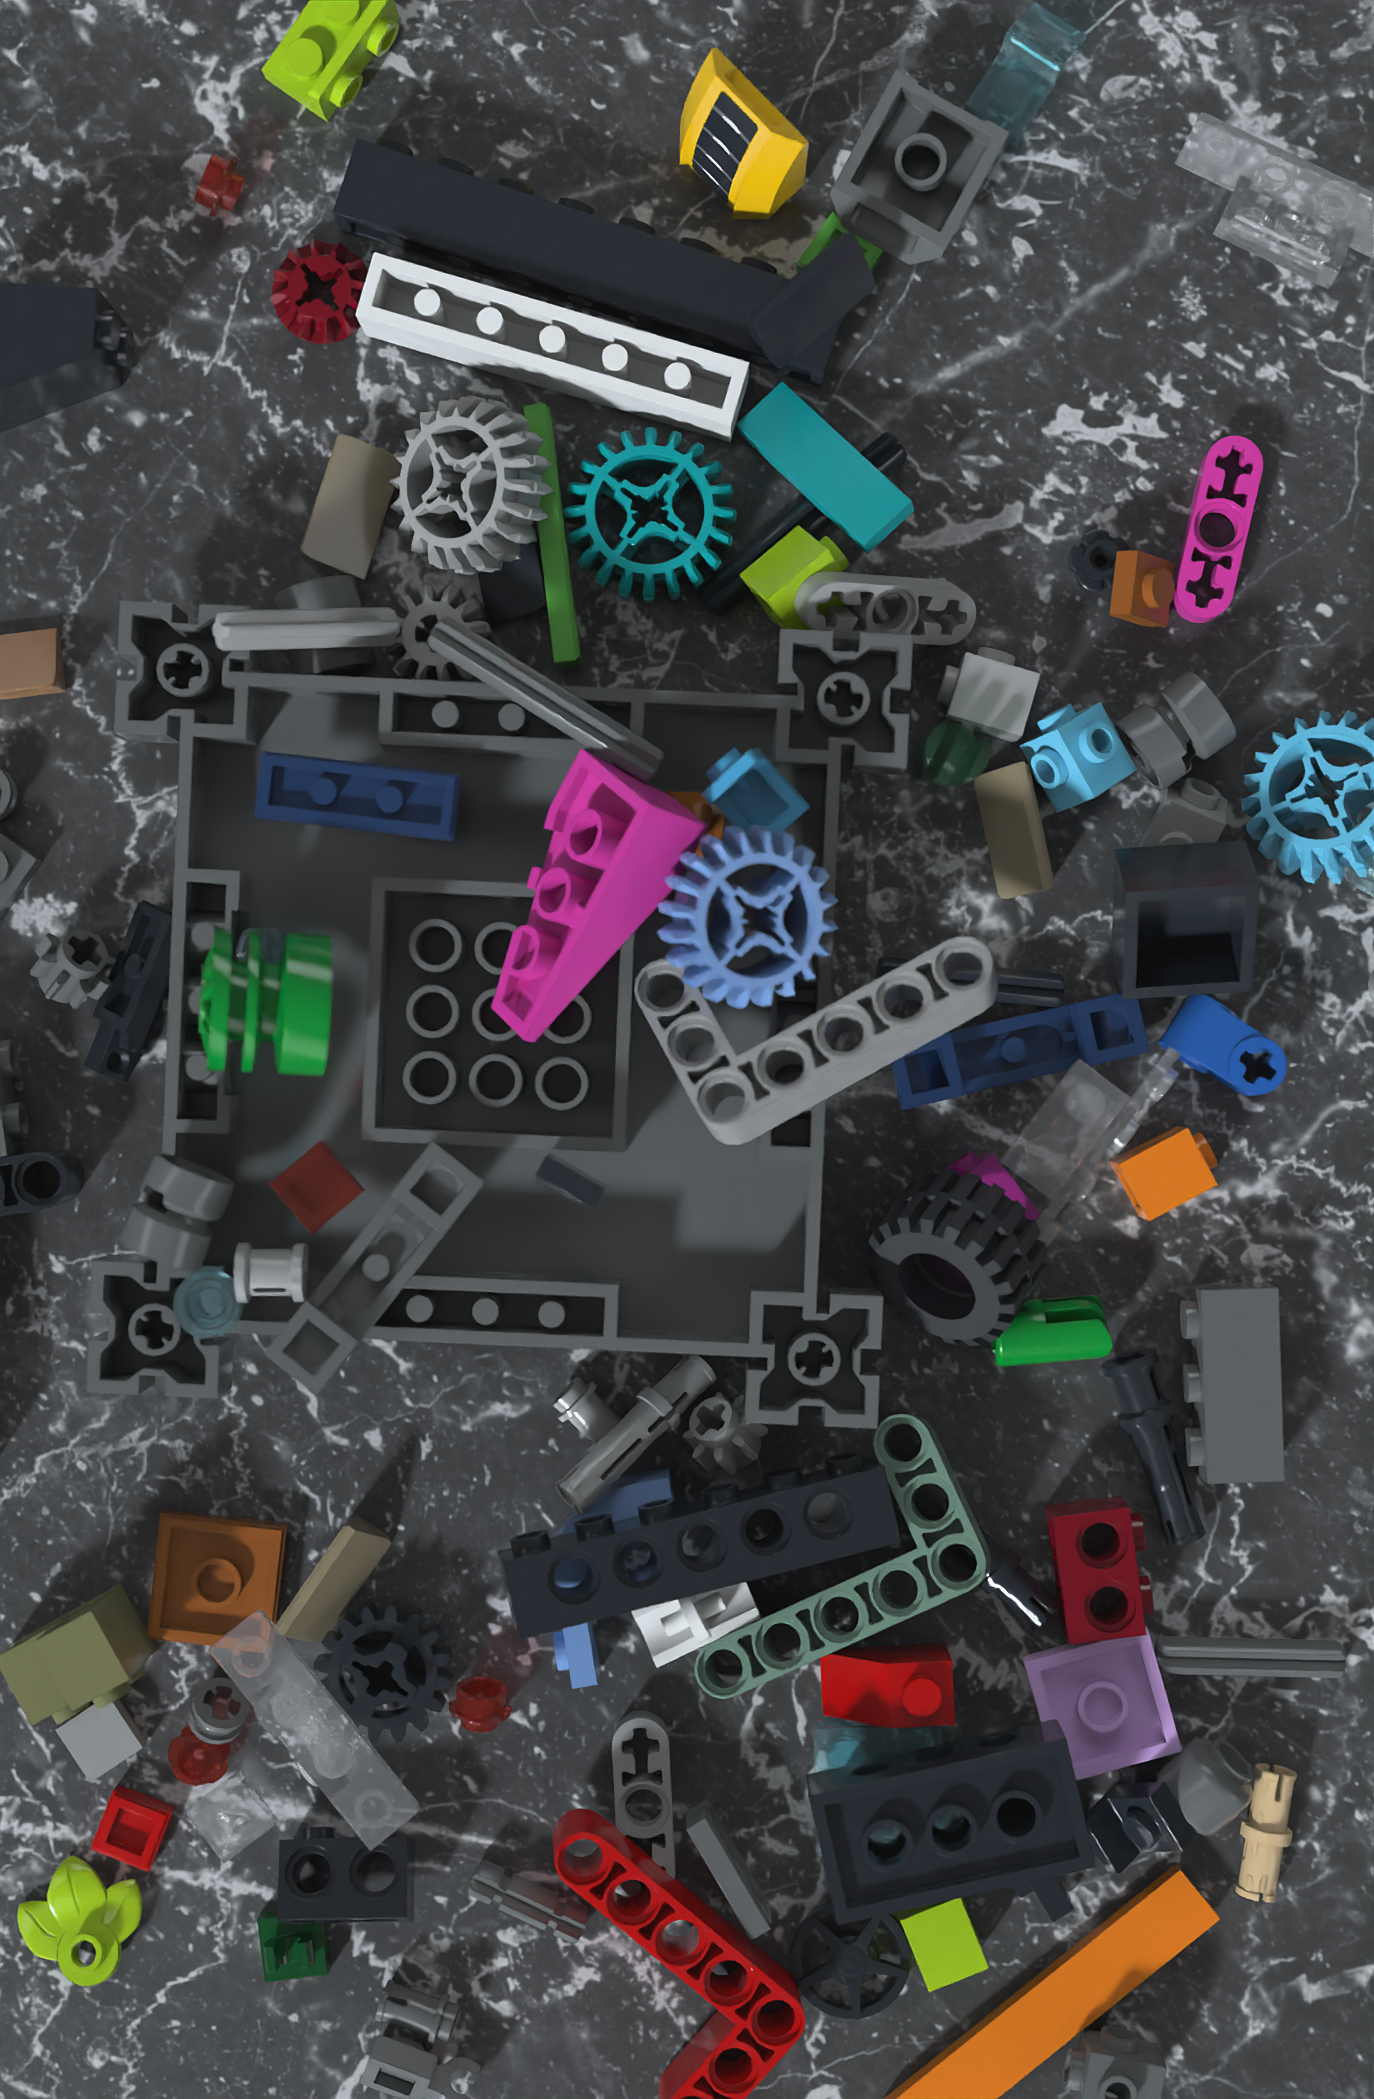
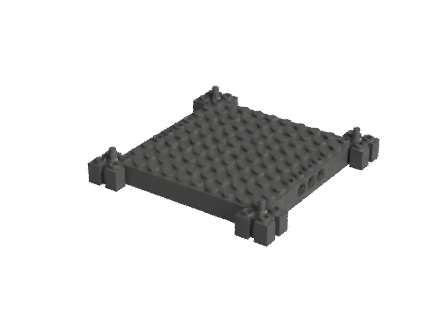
M120 601L118 654L133 664H137L136 681L116 680L114 733L133 742L180 744L162 1152L209 1168L232 1180L236 1186L223 1217L219 1220L209 1221L207 1228L214 1238L200 1271L190 1272L177 1269L139 1255L108 1254L91 1261L89 1313L109 1314L108 1331L88 1340L86 1393L139 1395L155 1385V1376H166L165 1396L219 1398L232 1388L234 1337L215 1336V1332L278 1335L304 1302H294L292 1296H252L249 1303L237 1302L236 1312L226 1325L217 1329H205L192 1322L186 1313L185 1296L189 1287L200 1278L214 1276L228 1282L235 1291L234 1261L236 1247L239 1242H249L253 1249H292L296 1243H307L309 1251L308 1300L391 1196L390 1193L433 1141L484 1181L485 1184L363 1339L766 1357V1361H746L745 1423L798 1425L799 1405L822 1406L821 1416L824 1426L877 1429L880 1375L875 1366L860 1365L861 1348L881 1349L883 1295L879 1289L827 1287L826 1306L817 1305L826 1099L746 1143L739 1145L725 1144L711 1134L694 1107L637 1002L634 992L635 982L640 971L651 962L667 959L665 957L677 944L660 939V935L657 933L665 925L673 923V916L660 912L657 906L534 1043L523 1040L491 1008L513 932L520 926L527 924L535 890L526 887L532 866L543 869L553 831L545 829L544 825L550 805L580 749L583 748L598 756L600 755L485 682L243 672L244 669L263 670L264 650L223 651L217 647L215 636L212 633V625L215 623L217 613L220 611L255 610L252 606L199 604L198 624L188 623V615L173 603ZM780 629L776 692L795 693V696L578 686L561 687L662 751L664 754L663 762L648 784L664 793L704 792L713 784L705 774L729 751L736 748L743 756L750 749L759 748L810 805V808L790 825L784 833L793 836V839H795L794 848L804 846L813 851L815 857L810 867L824 868L830 875L818 891L832 893L835 896L841 753H851L850 773L902 775L907 768L909 714L890 713V697L905 698L911 688L913 635L860 632L855 652L833 651V631ZM261 751L461 774L462 783L455 842L257 819L254 817ZM764 863L749 864L735 870L725 879L730 884L743 888L754 877L761 879L770 868ZM686 869L684 870L681 876L682 878H684L686 873L688 872ZM672 889L662 901H674L677 890ZM736 901L745 910L742 914V919L749 921L742 924V927L759 932L751 924L754 914L747 912L753 910V906ZM710 902L706 915V931L712 924L714 916L713 907ZM835 904L823 910V918L834 921ZM788 905L783 913L784 928L788 919ZM214 928L232 929L231 960H239L240 947L249 930L259 931L263 945L264 962H278L286 933L331 935V1014L327 1061L323 1076L279 1074L275 1060L274 1043H260L252 1073L241 1072V1042L227 1041L224 1071H207V1055L201 1033H199L202 965L205 964L213 943ZM822 932L819 940L820 944L828 948L831 955L825 958L812 955L808 961L814 970L816 978L804 980L796 975L793 976L795 995L784 997L774 991L771 1005L762 1007L754 1004L750 998L747 1006L744 1008H735L728 1005L726 997L719 1002L705 998L736 1056L745 1053L830 1006L833 932ZM248 938L243 943L240 960L243 961ZM753 946L742 957L734 955L725 967L727 969L748 967L761 961L770 953L766 949ZM676 988L667 990L660 996L656 1006L667 1008L675 1005L680 1001L684 990ZM700 1042L689 1049L686 1061L699 1062L704 1060L711 1054L714 1043ZM800 1064L783 1066L777 1071L773 1082L778 1085L794 1083L801 1077L804 1066ZM741 1096L725 1098L717 1106L715 1116L720 1118L734 1116L743 1107L745 1098ZM552 1153L607 1184L594 1209L590 1208V1210H587L536 1181L537 1177H535V1174L547 1154ZM206 1279L198 1282L189 1292L187 1299L190 1315L196 1322L204 1326H217L227 1321L233 1313L235 1305L231 1289L225 1283L216 1279ZM209 1286L219 1288L227 1298L225 1312L215 1319L202 1317L195 1308L197 1293ZM224 1296L211 1298L217 1305L225 1307Z

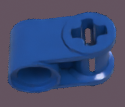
M1206 994L1188 995L1157 1042L1163 1049L1185 1064L1204 1074L1210 1075L1234 1092L1244 1096H1256L1275 1090L1283 1082L1287 1072V1059L1282 1048L1241 1021V1018ZM1261 1052L1265 1056L1261 1062V1067L1268 1074L1266 1078L1257 1077L1247 1082L1243 1078L1246 1067L1239 1061L1241 1055L1248 1057Z

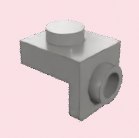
M1179 778L1164 789L1163 799L1138 847L1217 842L1226 825L1228 800L1222 797L1214 786L1197 778L1183 780Z

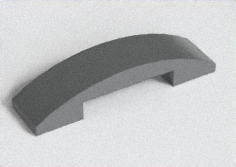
M432 1141L390 1193L391 1196L311 1297L305 1300L263 1354L317 1396L425 1262L485 1182Z

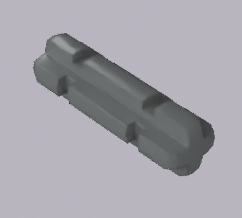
M481 1860L468 1885L470 1896L489 1905L492 1900L497 1901L500 1904L499 1910L542 1930L550 1926L554 1928V1936L569 1943L578 1942L589 1921L590 1911L587 1907L570 1899H567L564 1904L558 1901L559 1894L515 1873L509 1878L503 1874L504 1868L487 1860Z

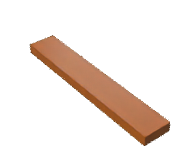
M1177 1863L1174 1864L884 2099H998L1218 1922L1220 1918L1217 1912Z

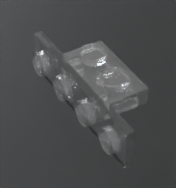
M1203 112L1199 114L1175 165L1232 191L1213 235L1327 289L1330 288L1338 275L1349 247L1374 259V192L1208 113Z
M1172 1047L1163 1048L1128 1094H1125L1082 1060L1076 1059L999 1161L1047 1197L1038 1210L1041 1215L1035 1219L1041 1230L1038 1239L1046 1244V1248L1062 1227L1054 1218L1069 1199L1079 1205L1101 1177V1174L1093 1168L1109 1148L1118 1154L1135 1134L1140 1123L1132 1117L1147 1097L1154 1103H1157L1177 1079L1179 1073L1171 1066L1180 1056V1053Z
M255 1610L208 1649L214 1659L253 1705L255 1715L265 1730L282 1741L294 1756L295 1764L303 1777L311 1785L321 1789L370 1851L417 1814L419 1810L418 1801L263 1610Z

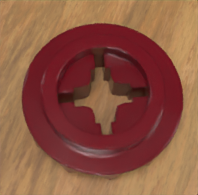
M313 239L308 245L298 249H289L287 258L279 268L274 269V281L270 297L278 318L293 335L310 343L330 344L348 338L361 327L355 314L368 269L363 260L341 242L334 244ZM308 272H311L314 277L318 276L323 282H327L332 278L337 279L331 291L335 297L334 302L338 310L334 312L329 304L325 305L320 299H315L310 303L305 300L312 292L308 284L309 279L306 276Z

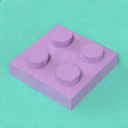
M1147 1627V1635L1073 1645L1068 1643L1022 1656L1039 1721L1058 1720L1067 1738L1076 1781L1182 1752Z

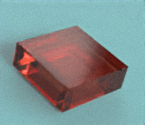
M323 1140L315 1144L269 1183L312 1235L366 1191Z

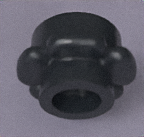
M1103 529L1092 530L1082 536L1080 544H1076L1071 548L1068 556V566L1070 571L1073 572L1077 584L1084 590L1093 593H1099L1106 588L1112 590L1117 551H1129L1130 548L1125 540L1119 536L1112 537L1108 531ZM1098 555L1104 556L1106 565L1103 567L1097 566L1094 561L1095 557Z

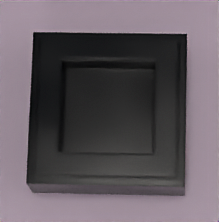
M552 1153L545 1156L535 1174V1177H537L536 1181L587 1210L595 1208L607 1187V1184Z

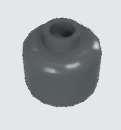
M1206 1738L1190 1740L1182 1747V1752L1176 1753L1161 1767L1156 1778V1782L1166 1783L1187 1822L1194 1828L1196 1833L1203 1836L1220 1833L1249 1805L1253 1796L1250 1780L1253 1778L1251 1767L1235 1747L1221 1738H1216L1213 1742Z

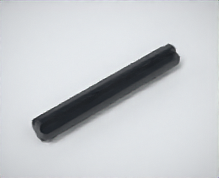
M890 432L883 433L860 452L886 478L905 463L908 455L902 443ZM806 497L708 579L698 590L700 599L716 616L723 615L750 592L740 574L798 525L815 538L833 522Z

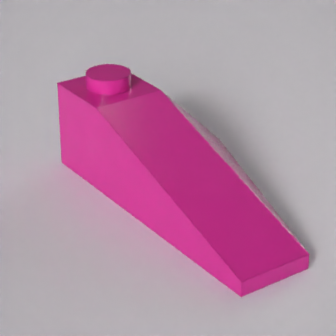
M581 748L550 805L544 825L545 829L553 831L543 869L532 866L526 887L535 890L527 924L520 926L513 932L491 1008L523 1040L534 1043L652 913L657 904L671 892L672 888L666 884L664 878L670 874L682 876L685 867L682 865L679 855L685 852L695 854L700 838L704 836L709 826L673 797L591 751Z

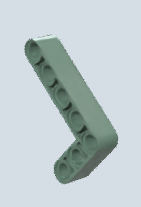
M912 1414L889 1416L878 1426L873 1441L876 1457L879 1463L885 1467L887 1481L918 1548L710 1642L701 1649L696 1658L694 1668L696 1680L704 1692L712 1697L721 1699L735 1697L964 1594L984 1581L991 1566L988 1545L936 1432L927 1420ZM902 1424H909L916 1428L922 1440L919 1454L911 1461H902L897 1458L891 1451L889 1444L892 1432ZM927 1483L939 1485L948 1494L949 1509L940 1520L927 1519L917 1508V1494L921 1487ZM951 1544H964L974 1552L977 1567L971 1578L965 1580L956 1579L946 1571L943 1557L946 1549ZM892 1571H906L917 1582V1598L912 1605H898L891 1601L887 1595L885 1588L886 1579ZM835 1597H846L853 1601L858 1608L859 1622L854 1631H840L830 1622L828 1609ZM776 1624H789L798 1632L801 1645L796 1657H783L773 1648L771 1634ZM719 1650H731L740 1658L743 1671L738 1683L725 1682L716 1673L714 1661Z

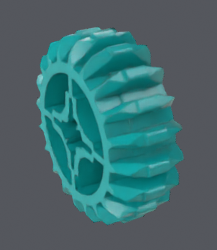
M647 427L644 434L646 445L634 447L633 436L630 431L626 430L620 433L622 452L615 454L611 446L605 441L597 445L598 454L604 463L601 468L586 459L580 462V472L591 483L590 485L581 482L569 483L567 488L568 495L584 503V505H573L565 508L564 519L571 524L584 525L570 532L567 535V540L571 548L591 546L578 558V564L582 570L592 569L599 563H603L595 579L596 584L600 588L604 589L610 585L616 575L622 577L618 589L621 599L628 600L632 595L634 584L640 583L643 584L644 602L652 604L656 599V584L666 583L668 596L671 600H676L680 598L678 578L685 576L690 586L694 589H699L703 585L702 575L696 568L698 563L715 572L720 569L721 559L709 548L710 546L720 549L731 548L733 536L724 530L716 528V526H728L736 523L737 512L730 507L716 506L733 497V487L730 483L710 485L721 475L722 465L716 460L707 463L701 468L698 467L705 453L704 445L696 442L684 455L680 453L682 446V434L680 432L672 431L668 437L667 445L664 447L657 445L656 428ZM658 468L670 471L668 475L663 474L654 485L648 487L635 486L626 479L623 482L618 480L622 476L639 469ZM687 482L697 493L704 511L703 524L697 537L686 530L685 523L673 511L680 499V492ZM604 495L615 502L616 508L627 517V522L619 534L620 540L613 550L602 538L597 524L598 511ZM664 500V506L661 507L662 520L667 521V526L663 523L659 525L654 521H650L644 528L640 527L637 531L636 525L640 524L639 512L634 510L633 505L637 508L641 506L650 511L656 504L660 505ZM654 543L664 544L674 551L679 549L683 552L678 557L659 564H640L629 561L633 555L637 557L646 546Z

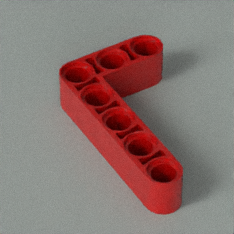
M578 1808L568 1811L559 1818L553 1832L554 1863L560 1878L718 2010L663 2072L659 2080V2099H682L687 2096H697L701 2099H746L796 2043L804 2031L806 2018L795 1979L786 1969L676 1877L675 1879L672 1878L665 1871L664 1867L655 1863L652 1857L640 1847L638 1848L633 1841L603 1816L591 1809ZM581 1839L591 1840L598 1845L593 1853L584 1857L574 1856L567 1851L570 1844ZM628 1880H639L646 1884L644 1890L634 1896H623L615 1891L617 1886ZM677 1920H685L694 1924L691 1930L683 1935L673 1936L664 1932L667 1925ZM732 1960L740 1963L739 1968L731 1974L718 1975L712 1972L714 1966L722 1961ZM773 2000H781L787 2003L785 2008L778 2013L764 2014L760 2011L763 2005ZM730 2048H739L745 2051L736 2060L723 2061L717 2058L724 2050Z

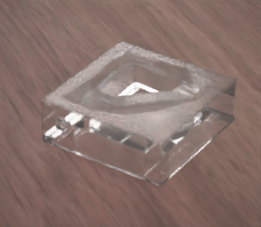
M240 1769L190 1806L186 1812L187 1816L223 1863H226L274 1827L278 1820Z

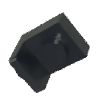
M1165 1782L1115 1784L1084 1815L1091 1846L1110 1874L1122 1873L1141 1852H1183L1198 1836L1194 1828L1187 1822L1179 1804Z

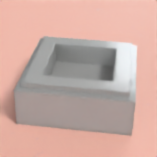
M119 1699L100 1709H97L94 1703L60 1724L55 1730L90 1783L142 1749L147 1743V1740Z

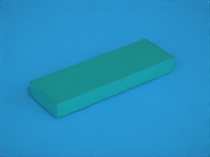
M783 382L777 385L736 424L739 434L866 554L870 553L914 511L912 501Z

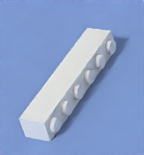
M375 252L373 253L355 314L366 336L727 442H731L749 379V362Z

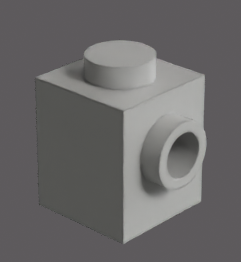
M979 647L977 655L966 652L960 660L958 668L947 665L936 699V702L947 705L942 722L1015 743L1023 735L1040 673L1014 666L1016 657L1000 650Z

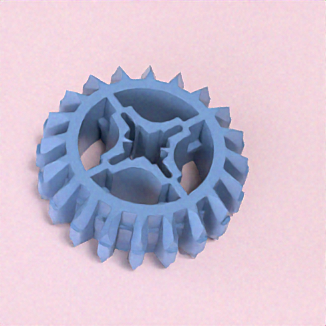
M752 825L746 834L740 827L724 828L722 842L717 837L711 835L700 838L703 857L690 852L679 855L682 865L688 871L684 878L672 874L664 878L670 888L677 890L674 901L664 900L657 904L660 912L673 916V923L665 925L657 932L660 935V939L677 943L665 958H667L672 966L677 968L685 967L681 977L682 981L687 986L695 989L702 986L703 997L714 1002H719L726 997L727 1004L735 1008L746 1007L750 998L754 1004L762 1007L772 1004L774 991L784 997L795 995L794 975L804 980L816 978L812 966L808 963L812 955L820 958L831 955L828 948L820 944L819 940L822 932L830 933L838 929L834 921L823 918V910L832 907L838 900L832 893L818 891L830 875L824 868L810 867L815 854L808 847L798 846L794 848L795 839H793L792 835L777 831L771 836L769 828L760 825ZM764 863L770 868L761 879L754 877L743 888L730 884L725 879L735 870L749 864ZM736 901L753 906L754 909L747 912L754 914L751 924L759 932L742 927V924L749 921L742 919V914L745 910ZM710 902L713 907L714 916L712 924L706 931V915ZM788 905V919L784 928L783 913ZM753 946L766 949L770 953L761 961L748 967L727 969L725 967L734 955L742 957Z

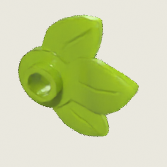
M76 1855L68 1856L52 1876L47 1892V1901H28L18 1906L17 1920L19 1930L29 1949L40 1958L58 1961L60 1970L69 1981L80 1986L97 1985L109 1979L116 1971L121 1960V1943L136 1930L140 1923L143 1910L142 1896L136 1879L123 1880L106 1889L101 1878L88 1863ZM85 1940L91 1942L96 1950V1957L91 1965L84 1964L79 1957V1948Z

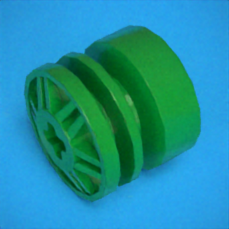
M214 928L213 943L205 964L202 965L199 1033H201L207 1055V1071H224L227 1041L241 1042V1072L252 1073L260 1043H274L275 1060L279 1074L323 1076L327 1061L331 1014V935L286 933L278 962H264L260 932L249 930L246 961L231 960L232 929Z

